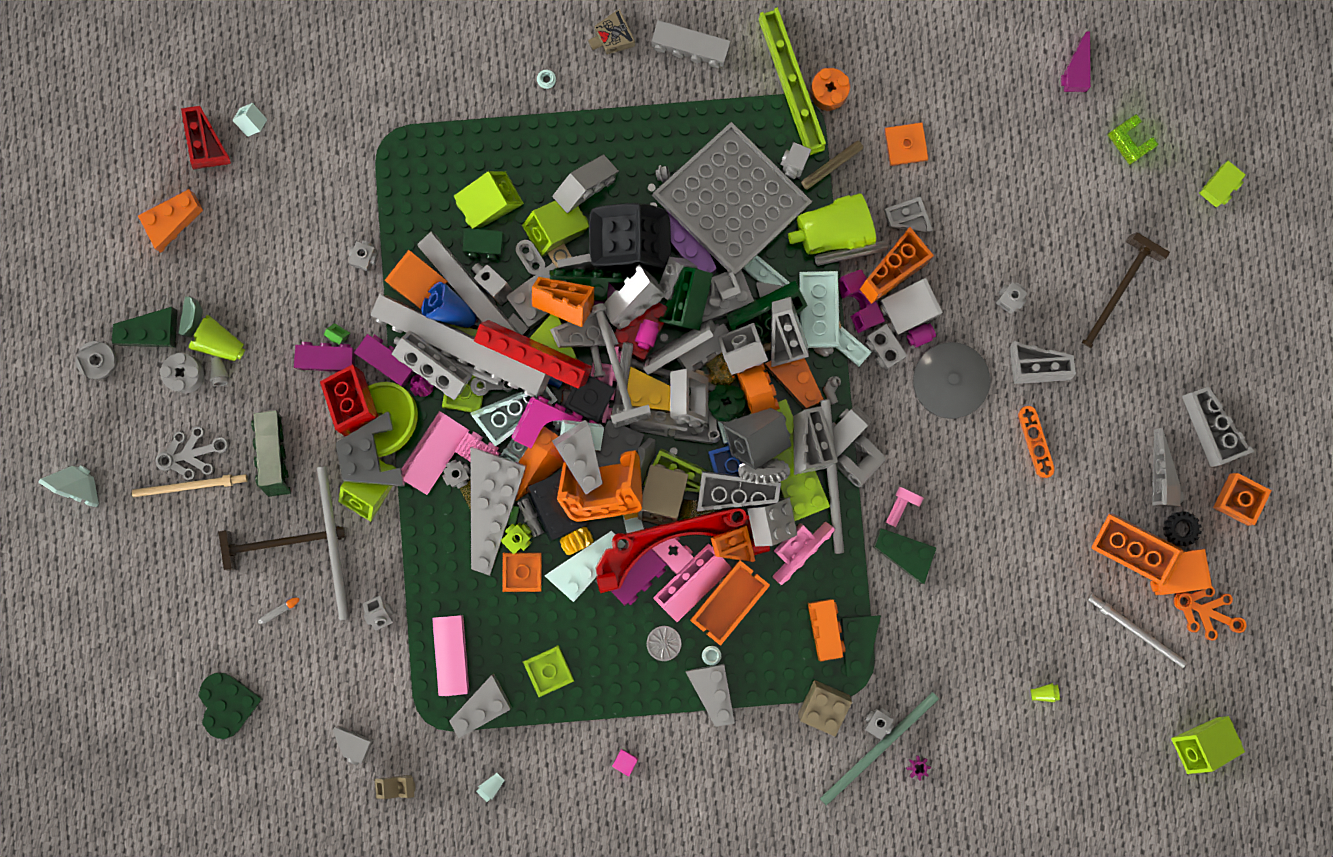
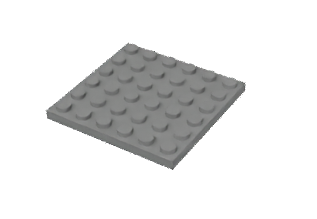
M732 122L652 194L729 273L733 271L734 275L738 274L812 203Z

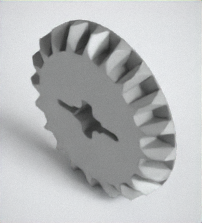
M776 458L769 460L756 470L742 463L739 465L738 473L741 478L752 483L772 484L788 478L790 468L784 461H779Z

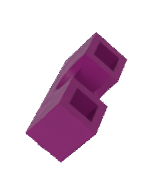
M862 269L838 279V290L842 299L853 297L859 303V311L850 316L857 333L869 330L885 322L877 302L875 301L871 304L860 290L867 280Z

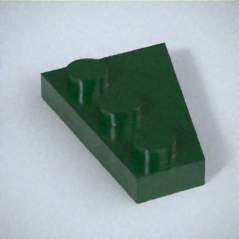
M881 615L842 618L847 677L867 675Z

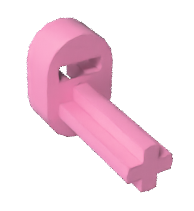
M899 487L895 495L897 499L886 523L896 527L907 503L910 502L920 507L924 498Z

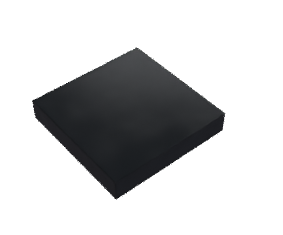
M589 375L584 386L579 389L572 388L564 407L599 423L616 388Z

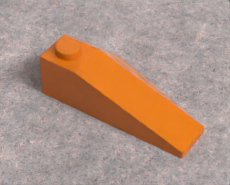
M544 426L540 430L532 448L528 447L518 462L526 465V469L515 501H518L528 493L526 490L528 486L547 479L563 466V458L552 440L559 436Z

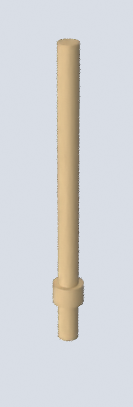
M230 474L223 475L222 478L132 490V496L139 497L220 485L227 487L233 486L235 483L248 482L247 474L237 476Z

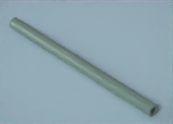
M933 692L835 783L820 798L821 801L827 806L934 705L939 698Z

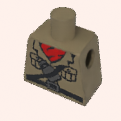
M620 9L595 25L594 28L597 36L588 40L592 51L602 46L606 54L635 47V40Z

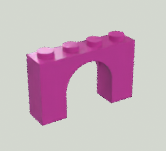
M543 396L531 397L511 437L514 441L532 448L540 430L547 423L555 420L582 422L584 421V416L574 411L572 414L566 412L564 406L557 403L554 406L548 403L549 400Z

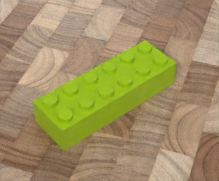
M785 399L778 402L780 409L777 411L783 413L786 418L785 423L790 433L791 446L772 459L777 458L779 461H784L790 468L788 478L781 481L780 493L782 498H790L794 521L829 508L830 505L816 471L794 475L793 415Z

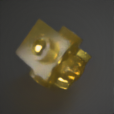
M722 353L707 363V370L710 373L709 377L715 384L730 385L736 379L737 373L731 375Z

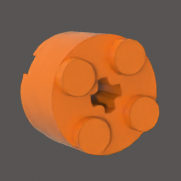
M823 68L816 74L811 85L810 95L814 104L825 111L841 107L845 103L850 91L849 78L838 69ZM829 87L832 88L831 92L827 91Z

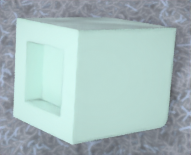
M251 103L240 108L232 121L246 136H251L261 131L267 118Z

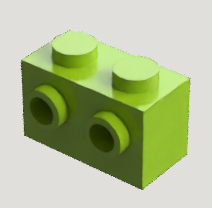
M1226 161L1206 183L1199 194L1215 207L1221 204L1225 205L1232 198L1231 192L1233 190L1237 191L1244 183L1242 179L1246 174L1230 161Z

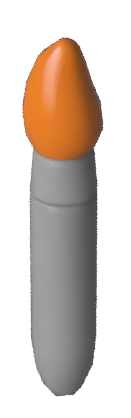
M289 599L286 603L262 616L258 620V624H264L288 609L293 608L300 599Z

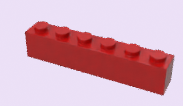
M490 320L480 323L474 342L578 389L587 383L592 366Z

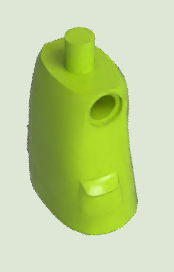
M861 193L838 197L830 205L799 215L797 218L798 231L788 233L790 244L802 242L808 254H817L837 249L852 250L875 245L876 233L872 217Z

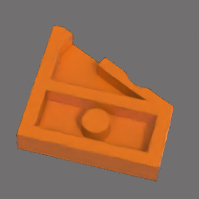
M741 525L711 538L716 557L750 562L755 561L746 525Z

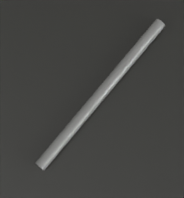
M830 399L820 400L834 447ZM836 464L827 468L831 520L832 526L835 529L833 532L834 552L840 554L844 553L837 469Z
M327 466L317 467L337 608L339 620L349 619L328 472Z

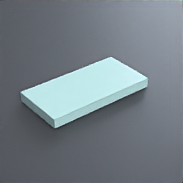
M838 271L800 272V290L808 305L800 312V324L808 348L840 347Z

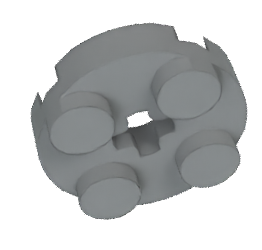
M91 341L80 348L76 358V365L84 376L100 380L108 377L116 369V354L106 343ZM94 356L101 358L98 365L92 363Z

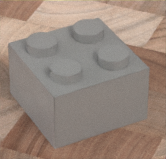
M754 323L718 337L731 375L741 373L748 368L759 366L763 362L768 361Z
M779 498L778 503L761 504L747 508L755 546H773L797 536L790 498Z

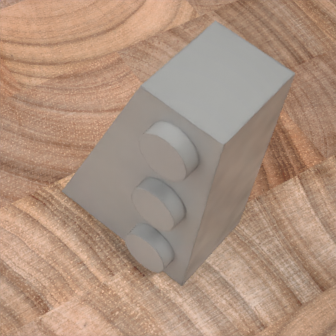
M586 420L552 440L585 494L603 484L590 426Z

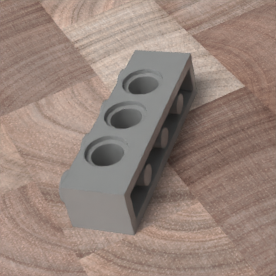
M410 330L401 337L392 352V355L400 362L410 367L415 373L421 375L431 385L436 386L453 400L463 392L472 377L471 374Z

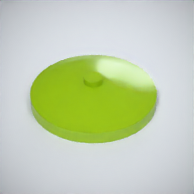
M378 382L368 386L378 417L389 412L394 429L374 435L378 457L392 454L402 448L412 436L418 419L417 405L413 396L405 388L392 382Z

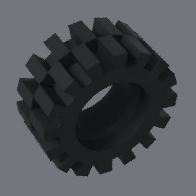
M1175 512L1173 515L1168 516V520L1164 522L1166 524L1163 527V530H1165L1164 535L1175 546H1190V544L1196 543L1195 540H1198L1200 538L1198 535L1202 533V531H1199V528H1202L1201 524H1198L1200 520L1189 512ZM1181 521L1189 526L1188 534L1183 537L1179 536L1175 530L1177 523Z

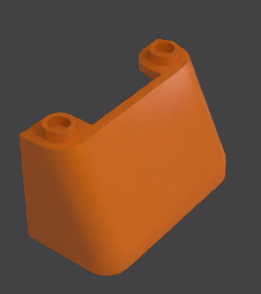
M636 450L621 454V464L599 467L603 484L588 494L584 493L567 464L563 462L557 500L571 520L577 522L641 511L643 504L640 457Z

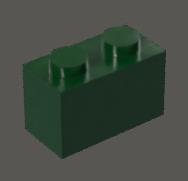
M464 228L462 251L464 254H467V257L478 258L479 255L486 256V259L497 260V257L503 256V231Z

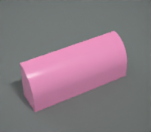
M439 411L402 467L404 481L428 495L469 430Z
M708 544L653 599L678 622L732 567L723 558L716 557L713 547Z
M463 615L432 618L439 696L468 694L470 690Z

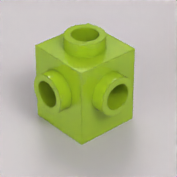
M519 522L516 526L511 524L505 530L507 535L500 540L515 554L520 548L524 551L531 544L530 539L533 536L530 534L532 532L526 524L522 525Z

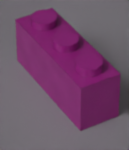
M367 334L354 353L404 388L415 372L392 355L395 348L392 346L387 348L382 345L383 340L374 334L371 337Z
M301 342V345H295L294 368L297 370L339 372L352 364L355 366V349L350 344H340L339 347H332L331 343H320V346H313L311 342Z
M650 549L630 569L621 588L611 592L624 606L627 603L631 605L639 598L636 594L641 589L645 592L652 585L650 581L655 576L659 578L667 571L664 568L666 566L665 562Z

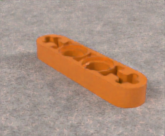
M1025 406L1020 409L1018 417L1033 465L1039 477L1049 478L1054 474V465L1038 414L1032 406ZM1026 409L1028 412H1032V416H1030V421H1035L1036 424H1031L1026 427L1025 424L1029 423L1028 418L1023 417V414L1025 413ZM1030 428L1038 430L1036 438H1031L1028 435ZM1036 446H1041L1044 449L1043 456L1038 457L1035 455L1034 449ZM1047 457V461H1043L1045 467L1050 468V470L1047 471V475L1045 474V472L1041 473L1040 469L1043 468L1042 462L1037 463V460H1042Z

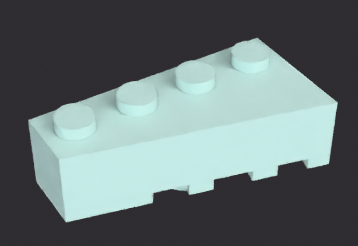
M610 531L546 574L545 577L569 599L575 602L596 578L595 567L605 550L613 548L612 539L616 534ZM622 540L617 544L618 548H623L626 545Z

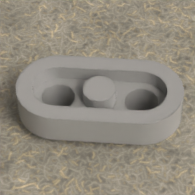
M522 240L517 244L516 253L531 275L535 276L546 268L543 258L531 241ZM524 248H529V252L527 254H524L522 252ZM535 263L540 265L537 270L533 269Z

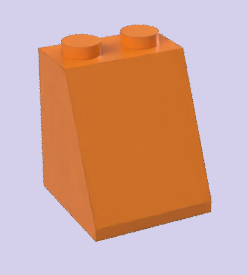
M409 250L385 279L394 290L420 310H422L424 298L428 299L431 295L428 292L430 288L438 282H442L447 286L450 285L446 279Z
M1205 549L1183 551L1165 585H1160L1151 580V589L1155 592V595L1212 588Z

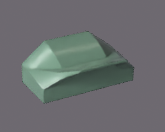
M185 296L178 334L185 337H192L195 334L203 314L198 300Z

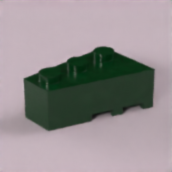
M880 528L873 548L895 563L917 582L925 584L936 547Z

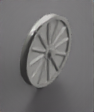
M659 626L650 632L647 638V649L653 658L659 661H669L680 652L681 638L675 629L669 626Z

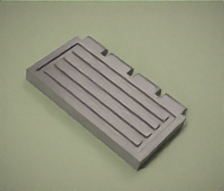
M712 319L707 320L701 324L700 331L692 329L679 339L677 338L663 348L653 352L646 358L643 369L648 375L713 337L716 325Z

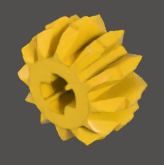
M582 527L562 537L560 543L566 555H571L591 545L593 538L588 528Z

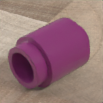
M924 323L909 330L906 339L910 346L917 348L932 341L936 337V333L930 323Z

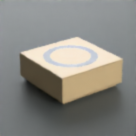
M565 244L548 252L556 268H558L557 260L572 257Z

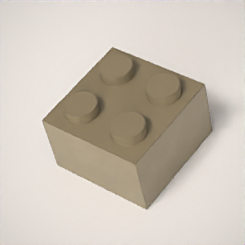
M814 680L799 710L798 716L801 722L836 737L852 704L850 695Z

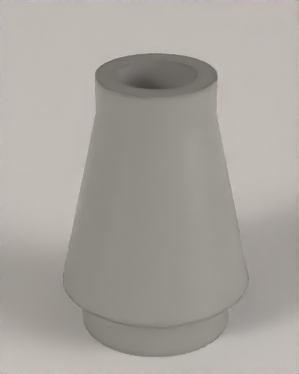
M212 358L210 374L212 385H227L229 376L223 363V358Z

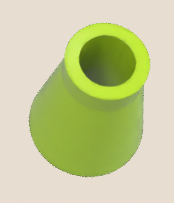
M1051 683L1031 689L1032 701L1055 702L1060 700L1058 685Z

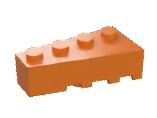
M909 227L867 278L860 290L872 304L925 267L934 255L913 229Z

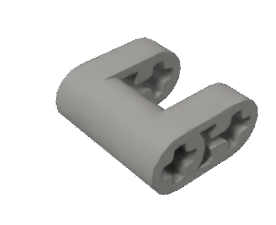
M859 435L853 441V446L864 459L856 465L849 457L841 454L837 458L838 463H836L838 470L857 487H861L886 461L885 456L866 437Z

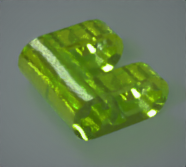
M1137 114L1107 134L1129 165L1159 145L1155 138L1152 137L1137 147L1127 132L1142 122Z

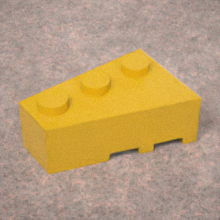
M630 367L627 391L632 407L638 408L649 404L650 410L670 413V386Z

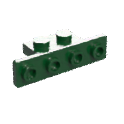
M564 268L549 270L551 280H569L570 283L594 287V300H607L608 282L625 283L624 281L627 279L626 273L619 270H614L612 273L599 269L593 270V272H586L583 269L566 271Z

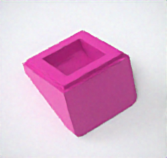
M621 749L612 767L629 777L638 758Z

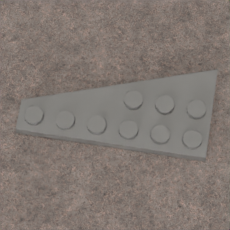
M471 447V569L490 576L501 545L500 540L504 536L526 465Z

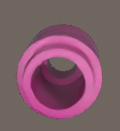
M644 319L643 323L640 324L635 339L638 347L647 350L649 347H654L659 331L658 323Z

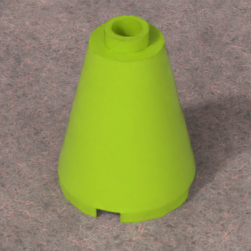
M207 314L194 334V341H191L188 347L194 351L236 361L237 358L241 360L246 351L243 349L244 344Z

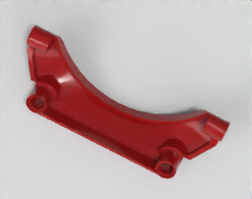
M730 507L725 510L643 530L616 534L612 539L613 548L605 550L595 567L596 578L600 593L620 589L630 569L646 552L669 539L685 535H709L714 537L741 525H746L754 555L769 552L770 546H755L749 515H746V512L740 507ZM739 511V518L737 520H733V513ZM621 539H626L625 547L618 548V542Z

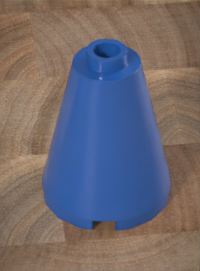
M438 282L430 288L428 292L431 295L428 299L424 298L422 304V314L426 318L463 328H469L475 324L477 320L476 314L449 286Z

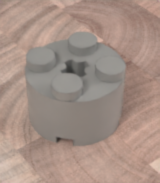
M176 353L169 356L163 362L159 371L163 383L169 389L179 393L194 392L204 381V367L201 362L184 353ZM182 370H184V372H183V373L185 374L184 377L181 376V375H182V374H181V371H182Z

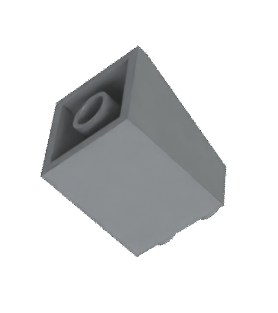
M926 278L879 302V309L882 311L883 317L886 316L889 322L887 325L895 337L936 319L943 313Z

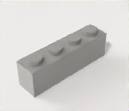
M659 20L657 21L651 41L652 47L658 52L665 53V51H668L678 58H683V56L689 57L691 61L696 63L703 61L709 63L708 65L713 68L724 67L730 48L729 40Z

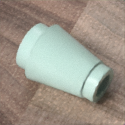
M496 773L479 785V789L476 792L488 802L494 798L505 780Z

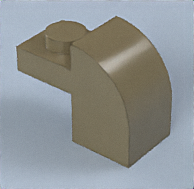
M412 775L376 778V798L414 797L416 786Z

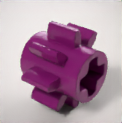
M416 374L411 379L410 386L412 388L410 390L415 396L419 394L420 397H426L433 391L434 385H431L421 375Z
M916 755V760L914 761L908 759L911 764L906 769L912 771L910 774L911 778L917 775L918 780L921 781V776H929L926 772L927 769H931V766L925 764L928 759L924 758L921 761L918 755ZM916 764L921 765V772L918 770L916 771Z

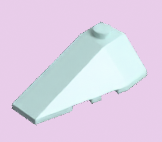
M82 465L79 467L70 466L39 480L40 484L58 495L67 498L71 497L78 502H81L82 499L86 500L84 503L93 507H97L99 504L94 477L89 474L90 470Z

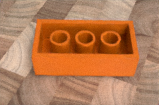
M1108 514L1091 549L1160 585L1167 583L1184 551L1115 514Z

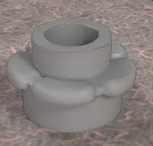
M660 165L659 170H656L658 181L664 183L670 178L668 166L662 167Z

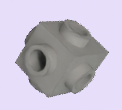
M363 240L360 243L356 241L355 246L352 245L350 248V260L348 263L353 267L370 272L372 264L375 265L378 259L377 250L370 242Z
M1011 282L1008 286L1005 284L998 292L1001 296L995 303L1011 314L1017 307L1021 309L1027 301L1025 296L1028 293L1024 291L1025 288L1021 284Z
M453 460L446 464L447 468L443 470L445 474L442 477L447 486H457L459 489L468 484L467 480L471 479L469 475L471 470L467 463L463 464L462 461L457 462ZM455 470L459 471V476L457 478L453 477L452 475L453 471Z
M381 595L363 603L365 621L368 625L371 624L375 631L393 623L391 617L394 614L389 603L386 604Z
M883 708L880 711L877 709L870 710L865 717L867 722L863 729L882 740L885 734H889L894 727L892 722L894 720L890 718L891 713ZM878 720H882L880 725H877Z

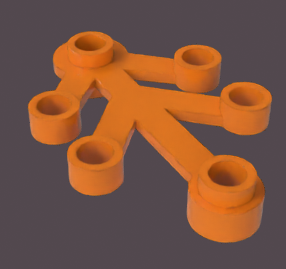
M1213 587L1210 588V595L1206 594V589L1192 594L1180 592L1175 595L1174 605L1177 609L1184 612L1188 622V631L1195 633L1200 629V624L1195 621L1191 610L1193 609L1199 613L1207 640L1213 641L1218 637V633L1214 630L1210 618L1228 625L1230 630L1235 633H1242L1247 627L1246 621L1243 618H1230L1212 610L1222 605H1230L1233 602L1230 594H1222L1220 598L1202 605L1194 601L1203 597H1212L1215 594ZM1224 596L1229 597L1228 603L1223 601ZM1182 597L1186 599V603L1184 605L1180 603V599ZM1236 621L1239 622L1237 629L1234 628V622ZM1192 623L1196 624L1195 630H1192L1190 627ZM1210 631L1214 632L1213 638H1209L1208 633Z

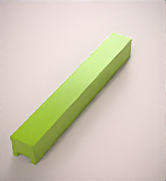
M777 7L767 13L761 12L759 22L804 147L811 149L810 155L825 151L826 142L779 9Z

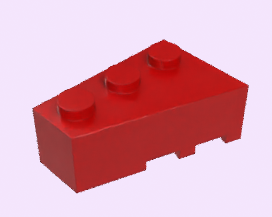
M200 106L181 108L193 170L231 164L228 154L224 150Z

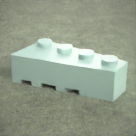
M546 386L542 396L549 400L548 403L553 404L557 399ZM521 391L471 412V415L496 447L513 434L531 396Z

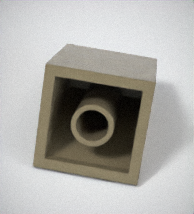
M660 464L650 465L642 495V509L638 512V519L659 525L678 521L689 474H685V471L680 469H674V471L666 469L665 466Z

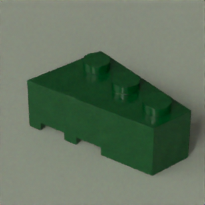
M683 266L673 288L675 290L671 300H667L666 306L668 307L664 316L659 317L658 321L700 331L713 273Z
M168 307L113 324L112 343L118 346L176 348L177 309Z

